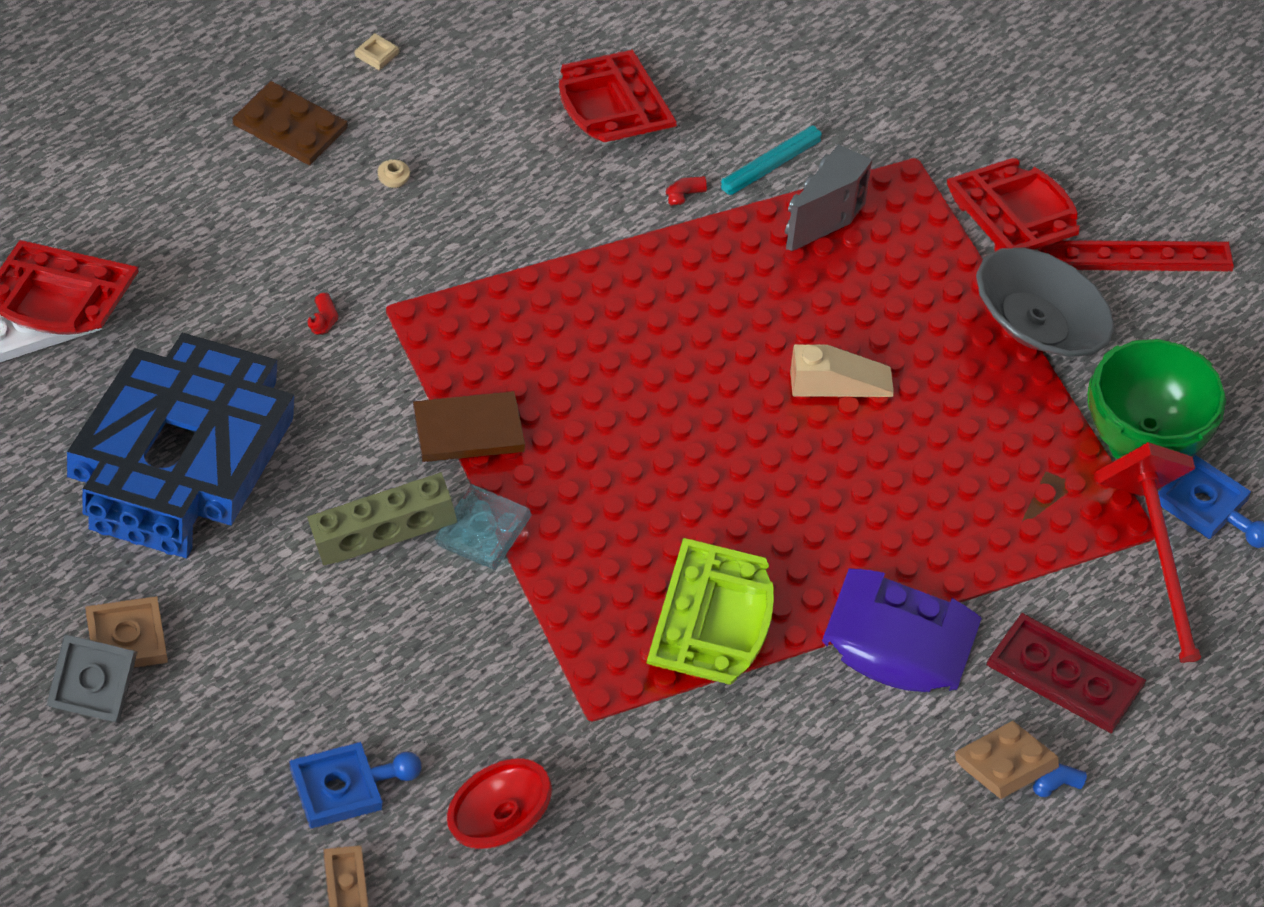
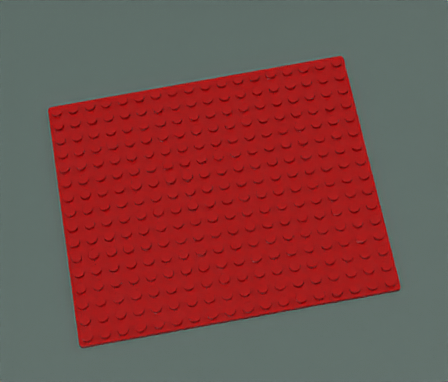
M911 158L872 169L870 171L865 204L849 225L793 251L786 249L788 235L785 234V229L791 218L788 207L795 194L800 195L803 189L404 300L386 307V314L429 400L515 391L525 442V452L459 458L458 460L587 720L597 721L717 682L647 664L648 655L683 538L767 559L769 567L765 570L770 582H773L774 590L772 618L761 650L753 663L743 673L825 647L826 645L822 642L849 569L885 573L883 578L948 602L953 598L961 603L1155 539L1151 521L1134 494L1099 484L1096 471L1113 461L1043 352L1028 348L1011 337L992 316L981 299L976 274L983 258L918 159ZM794 345H830L890 366L894 391L893 397L792 396L790 368ZM1045 471L1066 479L1064 486L1068 493L1033 519L1022 521L1034 495L1036 500L1043 504L1051 503L1055 498L1056 491L1053 486L1046 483L1040 484Z

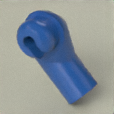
M1059 763V768L1035 780L1033 790L1038 796L1044 798L1049 797L1052 791L1062 784L1082 789L1087 774L1084 771Z

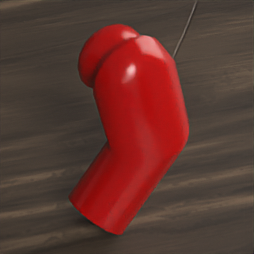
M705 176L681 178L671 184L666 189L669 205H683L685 203L684 194L706 192Z
M325 292L318 294L314 299L319 313H314L315 318L309 317L307 321L308 327L316 335L328 333L339 317L331 296Z

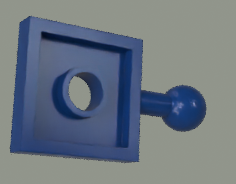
M1197 455L1193 456L1194 470L1168 483L1158 492L1163 509L1208 539H1211L1229 522L1242 532H1245L1246 540L1251 546L1264 548V521L1252 522L1237 512L1249 500L1251 491ZM1204 493L1208 495L1211 500L1202 501L1195 496V494Z
M361 742L289 760L290 771L310 829L382 810V800L375 782L394 777L402 781H412L419 776L422 769L420 758L412 752H402L395 757L393 763L370 768ZM331 780H341L346 784L344 788L336 791L326 787V784Z

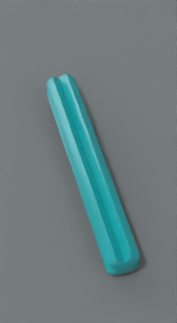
M815 125L807 127L721 180V189L728 195L735 194L821 141V131Z

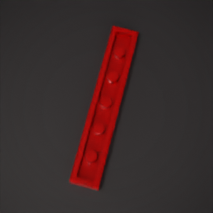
M1062 240L1038 248L1039 252L1050 254L1075 267L1077 270L1233 271L1234 267L1229 242Z

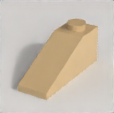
M794 345L790 368L792 396L893 397L894 391L890 366L830 345Z

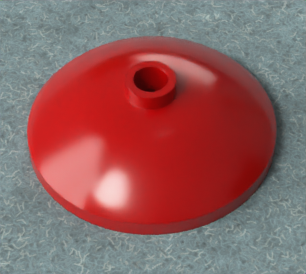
M508 759L494 763L474 774L456 792L447 812L448 828L459 843L470 848L488 849L509 844L529 832L544 815L552 796L551 779L545 769L532 760Z

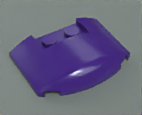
M849 569L822 642L826 646L831 642L839 653L843 655L841 661L857 672L882 684L917 692H930L931 688L936 689L950 686L949 691L957 690L982 618L953 598L948 602L883 578L885 575L883 572Z

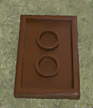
M515 391L413 401V412L422 462L525 452V442Z

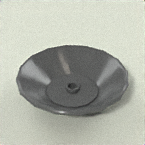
M1024 247L1002 248L983 258L976 274L979 295L996 321L1017 342L1028 348L1066 357L1091 356L1109 345L1115 329L1111 307L1097 286L1075 267L1050 254Z

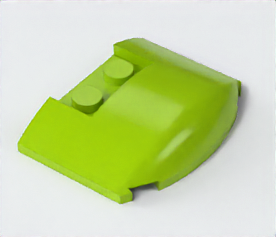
M683 538L650 648L647 664L729 685L734 683L737 677L746 671L755 660L770 627L774 590L773 582H770L765 570L769 567L767 559Z

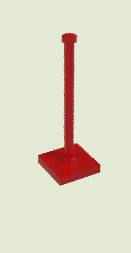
M1148 442L1099 469L1096 473L1099 484L1134 495L1145 496L1181 648L1179 659L1181 663L1196 662L1201 659L1199 649H1196L1157 490L1194 470L1195 465L1192 456Z

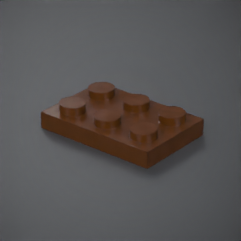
M272 81L232 118L234 126L309 166L348 128V121Z

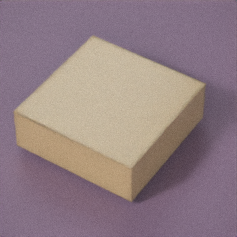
M377 34L372 35L355 50L357 58L378 70L382 69L399 54V47Z

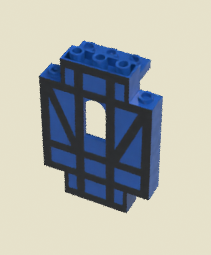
M183 332L167 357L134 348L67 451V477L86 483L82 488L83 514L89 517V530L187 559L193 546V524L198 516L232 526L293 421L294 394L274 388L277 380V359ZM166 423L195 431L180 459L173 466L157 468L145 461L146 454Z

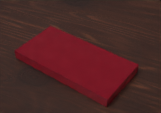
M1024 613L1020 614L987 661V666L1111 734L1146 683V679Z

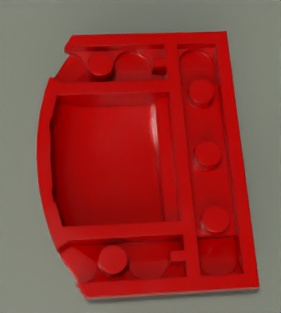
M633 50L562 65L561 74L563 76L562 79H559L561 101L575 124L590 137L599 141L609 142L677 127V121Z
M1011 158L947 179V186L960 210L966 211L995 243V251L1002 248L1022 247L1035 250L1079 235L1080 225L1077 226L1078 213L1073 201L1065 190L1050 176L1036 167H1033L1030 171L1018 168L1020 164L1018 159Z
M19 240L0 268V315L25 328L49 334L73 335L102 328L138 274V267Z

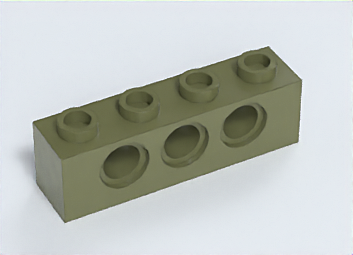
M442 472L307 516L323 566L341 562L458 523Z

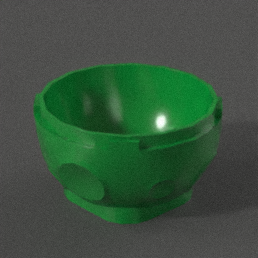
M1160 339L1131 341L1122 346L1117 345L1105 353L1089 381L1087 402L1094 424L1100 434L1099 436L1108 445L1113 457L1119 459L1148 442L1189 456H1193L1202 450L1219 429L1227 400L1219 374L1212 367L1213 363L1198 351L1194 352L1182 344Z

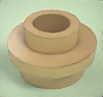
M388 160L383 162L378 168V178L387 187L397 188L409 180L410 169L402 161Z

